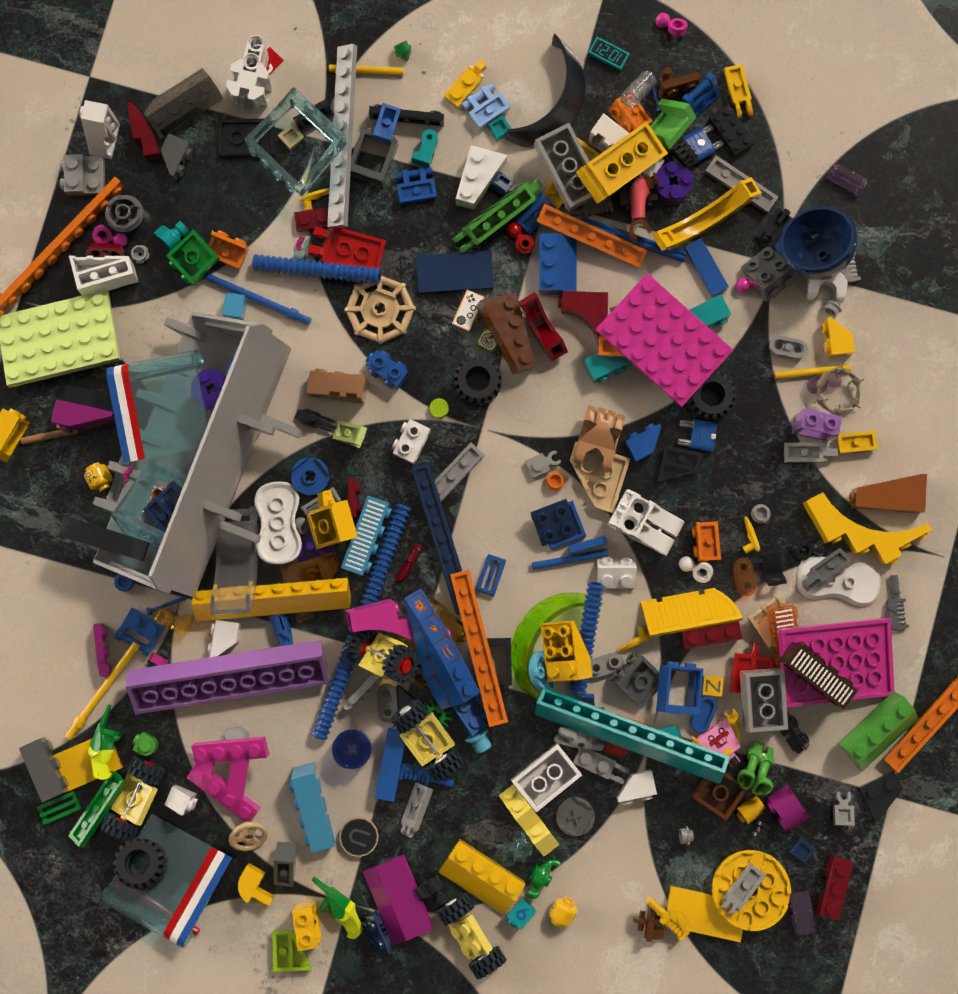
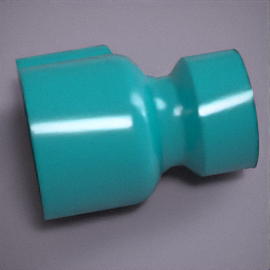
M181 221L175 225L174 229H169L162 225L154 232L155 236L170 251L181 242V237H185L190 233Z

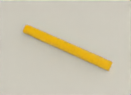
M329 64V72H336V65ZM356 66V73L403 76L404 68Z
M850 364L842 365L844 369L849 372L851 371ZM837 366L774 372V379L822 375L823 372L826 373Z

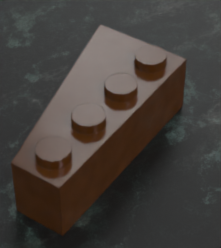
M512 293L480 300L475 307L481 313L486 327L489 328L494 341L501 349V354L512 374L531 371L536 366L517 294Z

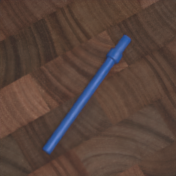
M210 273L206 277L207 281L236 294L245 295L246 298L287 315V318L293 321L298 320L307 325H310L312 318L299 313L297 309H289Z

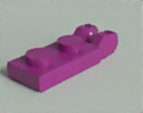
M97 623L93 625L98 673L102 677H108L112 669L111 664L107 662V658L110 657L109 646H105V638H108L107 627H103V623Z

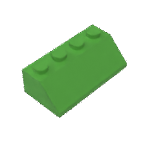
M893 691L851 730L838 745L859 770L863 772L918 720L916 710L904 696Z

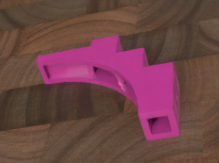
M391 599L345 610L348 629L352 632L384 630L399 634L416 645L408 614L397 616L400 614L398 604Z

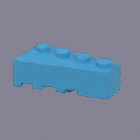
M316 762L293 767L291 780L289 781L290 790L295 792L296 799H294L296 811L300 810L301 817H299L301 829L305 828L306 831L304 836L306 847H310L312 853L335 847V838L330 818L325 813L327 812L325 798L320 795L322 793L320 778L315 777Z

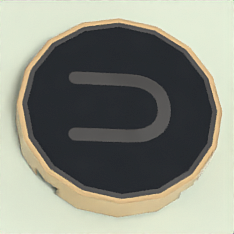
M355 817L343 825L340 830L339 839L345 852L352 856L362 857L374 850L378 843L379 834L371 820L365 817Z

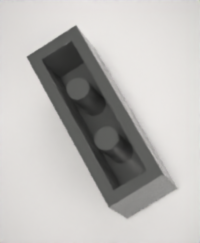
M46 737L40 738L19 748L41 802L48 801L68 791V781L59 770L61 765L59 760L53 756V746L50 740H47Z

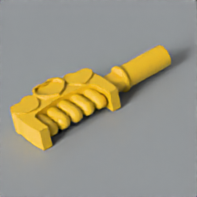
M651 897L646 900V904L661 917L659 922L667 925V928H670L680 941L684 940L693 930L688 919L681 912H677L672 908L666 911Z

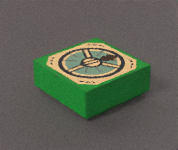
M484 328L476 342L477 346L491 354L498 345L494 341L491 331L487 328Z

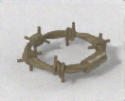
M843 363L839 367L837 366L826 373H822L815 385L817 387V400L813 402V404L817 402L823 409L838 416L852 410L855 406L859 409L861 408L858 406L860 403V384L864 381V379L860 380L853 373L842 367ZM831 373H837L836 378H838V374H848L852 379L848 383L853 382V385L857 388L855 398L850 396L853 400L846 409L841 410V405H839V409H830L825 404L829 399L824 400L821 397L820 390Z

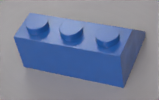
M540 233L539 295H562L563 291H577V240L562 234Z

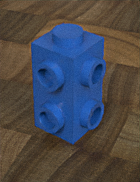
M376 350L374 354L370 353L365 361L367 363L366 367L369 370L368 373L376 379L379 376L390 389L394 387L399 389L409 375V372L406 370L408 367L400 361L396 363L391 360L392 356L383 350L382 352Z

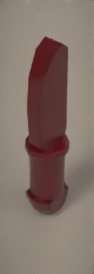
M415 544L412 547L413 549L408 558H406L407 561L403 564L395 582L401 583L408 575L412 565L415 563V559L422 550L420 544Z

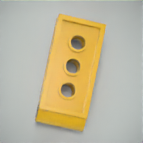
M646 121L577 170L576 174L598 204L668 153Z

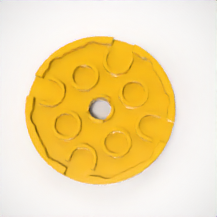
M743 850L728 856L718 866L712 881V897L720 915L731 925L748 931L764 930L776 924L788 909L791 894L790 881L785 869L774 857L756 850ZM752 863L766 877L756 889V893L748 899L739 912L735 910L730 916L727 914V911L731 906L729 905L723 910L721 906L725 901L722 898L746 866Z

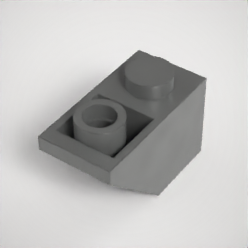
M168 134L161 152L171 177L177 181L179 177H182L185 171L184 165L187 160H190L193 150L188 141Z

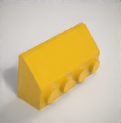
M461 839L457 841L438 873L503 915L514 904L526 885L524 880Z

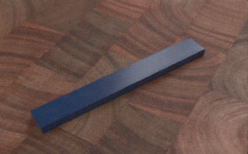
M428 462L412 467L411 471L456 615H458L460 611L450 574L462 572V568Z

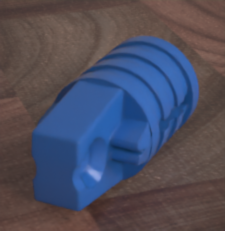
M287 614L270 616L271 625L280 646L292 645V631Z

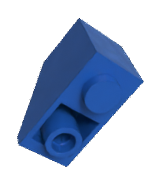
M652 423L643 428L644 432L640 434L634 432L627 436L628 440L624 442V445L634 463L652 455L661 430L660 424L655 426Z

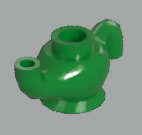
M551 859L541 866H538V863L534 866L528 877V881L531 880L533 887L528 889L527 897L536 899L540 895L541 888L543 886L548 887L552 880L550 869L553 866L558 868L561 863L559 860Z

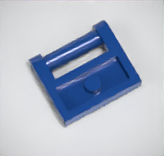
M708 73L697 87L689 94L681 97L684 103L690 104L696 117L720 97L716 77L712 73Z
M131 608L114 638L119 641L123 640L130 645L133 642L140 645L138 649L143 652V655L148 657L166 626ZM129 628L150 640L148 645L126 634V630Z

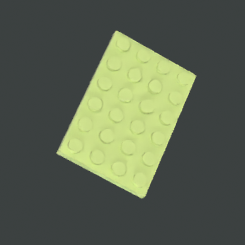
M107 290L5 314L0 317V345L6 385L9 388L121 361L110 296Z

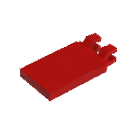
M315 227L313 237L325 240L323 248L310 244L308 255L320 257L319 260L322 263L328 262L330 264L333 262L334 265L336 263L340 265L345 264L346 266L351 264L352 267L357 265V267L363 266L365 268V266H368L370 269L371 267L377 269L380 266L386 240L343 228L323 229Z

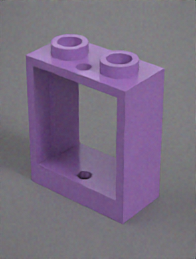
M804 408L795 415L791 434L829 442L839 436L842 416Z

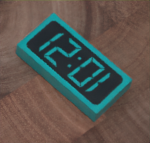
M596 37L588 55L621 72L630 53Z

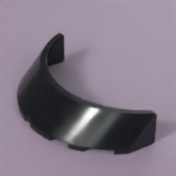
M556 34L552 37V45L561 49L566 64L565 86L556 105L543 118L524 127L506 130L505 139L521 147L534 145L535 139L567 123H570L572 126L584 103L585 77L582 66L574 52Z

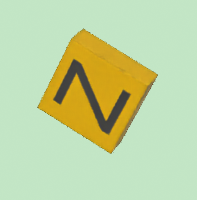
M703 675L702 695L722 697L723 677Z

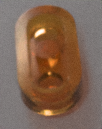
M747 558L737 559L733 563L736 589L740 595L750 596L757 589L753 565ZM741 564L746 565L747 568L745 571H742L740 569ZM745 583L750 584L749 590L744 588Z

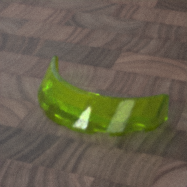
M566 592L550 596L533 606L525 614L523 621L517 626L511 646L513 673L519 687L536 700L539 699V696L529 677V662L536 641L542 632L541 623H550L554 618L568 610L586 606L584 604V601L587 600L585 598L586 593Z

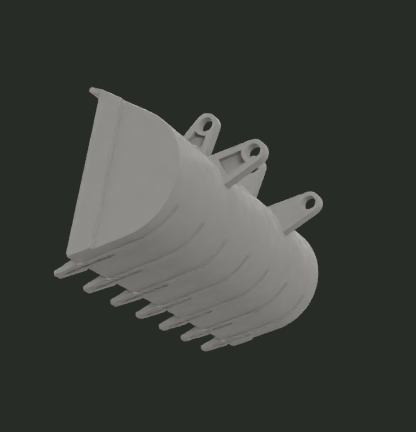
M192 312L188 324L166 318L164 325L183 337L174 359L152 353L150 361L169 371L160 394L138 389L136 397L154 406L146 430L139 429L145 459L132 462L131 466L134 469L129 473V482L124 483L117 502L95 497L93 505L112 514L106 529L149 542V546L157 538L160 539L162 542L155 560L152 562L146 555L143 562L85 544L97 550L93 563L169 594L173 590L191 597H195L221 530L256 543L260 542L262 536L224 522L226 517L240 522L242 517L241 513L229 508L259 432L273 436L275 430H278L296 438H300L302 434L301 429L266 415L291 348L272 335L273 330L262 323ZM234 357L229 372L227 374L229 362L231 358ZM203 370H217L226 376L213 412L203 409L194 400L191 393V385L194 378ZM210 389L209 392H216V389ZM109 461L107 466L108 469L122 477L129 465ZM171 481H175L182 491L164 537L161 539L152 535L156 523L142 509L151 501L150 494L154 488H166Z

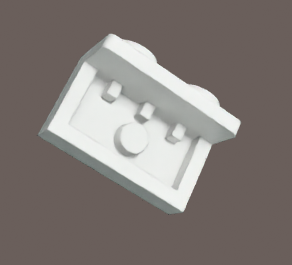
M609 557L597 559V582L602 583L605 588L636 589L637 566L635 559L627 557L622 559H612Z

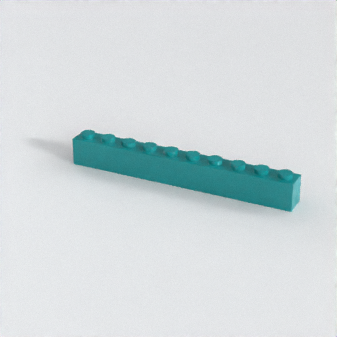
M547 688L542 689L536 703L535 715L719 784L723 779L730 756Z

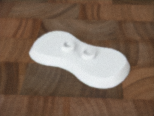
M267 483L257 490L254 499L255 508L261 521L259 535L262 536L260 542L256 544V549L259 557L264 562L284 564L296 559L301 551V538L295 526L299 494L290 483Z
M812 555L808 559L802 560L798 567L796 576L797 588L808 599L839 598L857 607H867L872 605L879 596L881 577L879 571L871 564L864 562L853 563L823 586L821 585L819 588L815 586L809 591L802 587V581L808 577L807 573L810 572V568L825 559V557Z

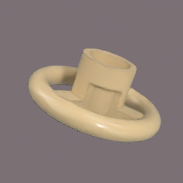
M244 822L231 832L229 843L238 851H251L260 847L266 841L268 831L260 823ZM256 829L262 832L259 840L254 836ZM245 841V842H250V843H252V844H250V845H239V844H237V843H238V842Z

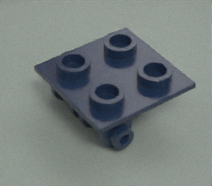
M567 499L530 512L542 546L578 533Z
M374 911L369 914L370 916H362V927L369 934L371 939L369 943L372 950L376 951V954H390L389 949L392 948L390 945L392 942L389 935L386 934L387 930L381 931L385 927V925L379 926L383 923L381 915Z

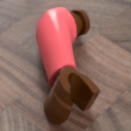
M655 172L652 173L653 176L651 177L649 175L643 177V175L638 176L630 189L631 216L634 221L629 226V236L635 243L639 238L635 235L637 227L644 226L648 234L652 233L650 226L643 219L645 218L646 197L650 194V190L654 188V185H661Z

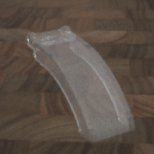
M251 506L248 509H233V511L241 513L242 516H250V521L227 523L258 534V512L256 506ZM224 530L220 531L216 541V570L211 595V615L251 613L257 582V543Z

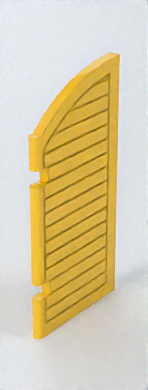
M716 588L705 589V594L699 595V591L662 597L663 602L658 603L656 599L640 601L650 637L742 621L743 617L734 602L725 594L716 590Z

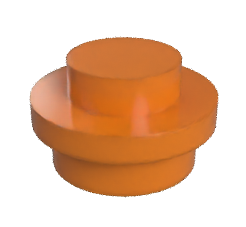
M551 472L547 475L546 485L550 490L558 491L564 486L565 479L561 473Z

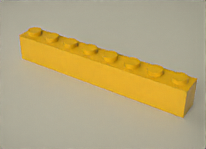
M348 578L197 591L195 597H193L192 608L196 622L350 608L351 593Z

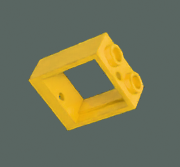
M11 408L9 411L2 409L0 412V460L6 463L9 461L20 442V438H22L30 424L25 421L26 416Z
M317 901L297 903L292 910L298 951L318 948L322 941Z

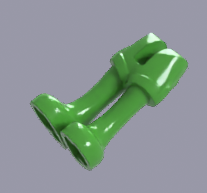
M756 741L749 748L747 753L749 760L747 769L741 770L738 773L737 782L745 790L750 789L753 785L752 793L756 795H767L773 790V783L770 779L766 778L768 769L774 765V751L772 747L767 746L763 753V743ZM758 765V766H759V771H758V775H757L756 781H755V783H754V780H755V774H754V772H755L756 766Z

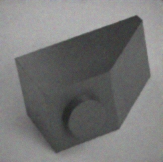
M277 842L274 856V885L293 887L297 859L296 843Z

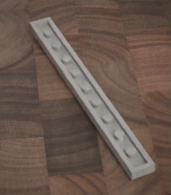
M354 44L337 47L327 225L330 229L348 227L357 46Z

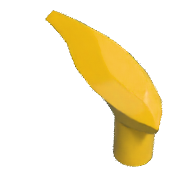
M330 188L303 195L299 200L301 202L304 201L305 211L312 210L311 200H317L329 194Z
M744 517L748 538L751 543L744 546L743 549L746 554L754 549L759 551L760 545L754 528L749 519Z
M645 626L637 627L639 637L616 649L617 652L649 641L651 637L646 634Z

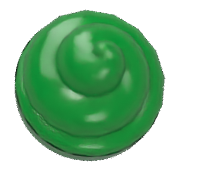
M407 40L393 46L396 57H400L405 61L409 60L412 46L408 44Z

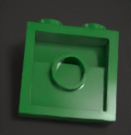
M192 230L166 255L170 260L168 263L171 267L182 273L181 278L187 284L191 283L194 285L208 274V270L220 259L195 230Z

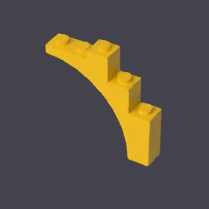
M823 492L803 503L825 543L831 541L834 544L842 539V535L853 554L859 552L862 555L872 549L881 565L887 564L891 566L898 562V557L902 556L899 548L901 550L911 546V541L914 539L920 541L928 536L927 532L932 530L928 523L902 532H882L868 529L843 516L830 503Z

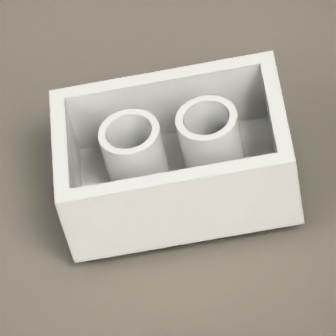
M556 743L513 777L511 781L537 812L581 777L582 774Z

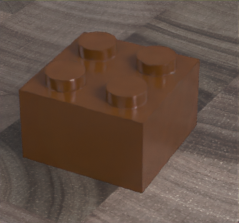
M725 772L720 784L702 778L691 797L727 821L747 790L743 789L735 778Z

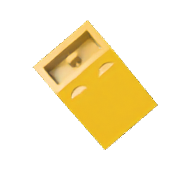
M574 620L541 623L547 682L592 678L591 658Z

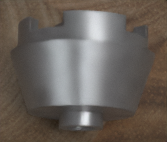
M117 195L107 204L105 211L106 220L117 231H131L142 221V205L133 196Z

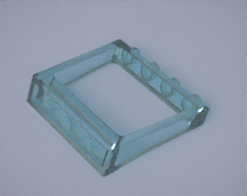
M294 87L244 139L250 154L253 157L258 155L261 158V164L266 169L270 167L277 180L281 181L283 179L286 182V188L291 193L295 191L301 197L347 145L345 134ZM292 108H295L331 142V145L301 182L296 181L256 143Z

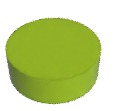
M438 398L431 402L430 413L434 417L443 418L447 415L449 407L444 399Z

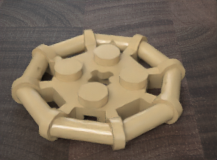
M381 274V281L377 285L378 289L371 293H366L365 289L376 285L374 282L373 284L369 282L355 284L348 305L345 307V312L354 328V334L379 344H383V342L402 334L405 335L413 312L416 311V306L412 303L406 289V284L391 280ZM382 284L395 290L393 292L382 289ZM361 294L364 297L361 306H355ZM398 294H401L405 305H399L396 299ZM383 304L385 311L380 314L377 313L375 307ZM404 311L405 314L400 324L396 320L399 312ZM361 312L364 322L361 324L355 313ZM368 325L378 329V334L365 330ZM391 325L396 327V329L383 334L384 328H388Z

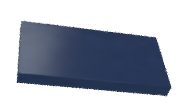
M491 251L416 255L419 294L494 289Z

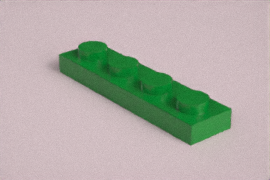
M111 770V778L103 782L68 835L78 847L84 848L127 784V781L116 771Z

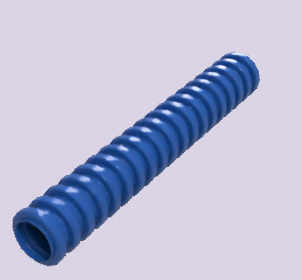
M599 582L587 583L589 588L586 589L588 593L585 595L587 600L584 601L586 606L583 607V610H585L582 613L584 617L581 618L583 623L580 624L582 629L579 630L591 659L593 658L591 654L594 652L592 648L595 646L593 642L596 640L594 636L597 634L595 630L598 628L596 625L599 623L597 619L600 617L598 613L601 611L599 607L602 605L600 601L603 599L601 595L604 593L602 589L605 588ZM589 679L572 680L570 683L572 687L569 688V691L575 695H585L587 692L585 689L588 687L586 683H588Z

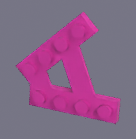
M266 737L194 743L191 748L195 766L187 776V779L242 820L251 822L261 807L244 795L250 759L267 758L270 755ZM231 761L228 782L213 772L214 762Z

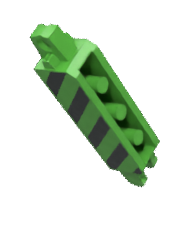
M539 179L534 180L530 184L528 181L520 183L463 227V231L452 239L456 243L465 236L469 238V241L463 244L459 250L464 252L472 245L481 243L534 202L537 196L535 192L543 186Z

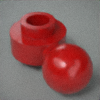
M510 223L507 226V234L516 239L515 248L517 252L523 255L529 254L534 249L535 243L533 238L529 235H522V229L518 223ZM527 241L528 247H524L522 242Z

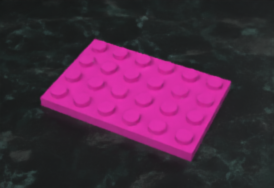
M648 273L595 330L680 407L689 400L733 351L728 344Z
M891 618L778 629L780 658L792 642L800 644V642L804 643L810 648L809 652L811 654H817L825 660L824 664L826 666H833L839 671L838 675L841 678L846 677L854 683L852 686L858 691L852 700L889 696L895 691ZM780 662V669L784 670L787 708L831 703Z

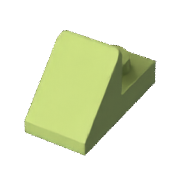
M338 421L337 429H335L332 438L360 448L367 428L357 424Z

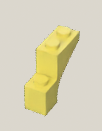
M514 784L499 795L515 820L543 856H546L559 846L552 833Z

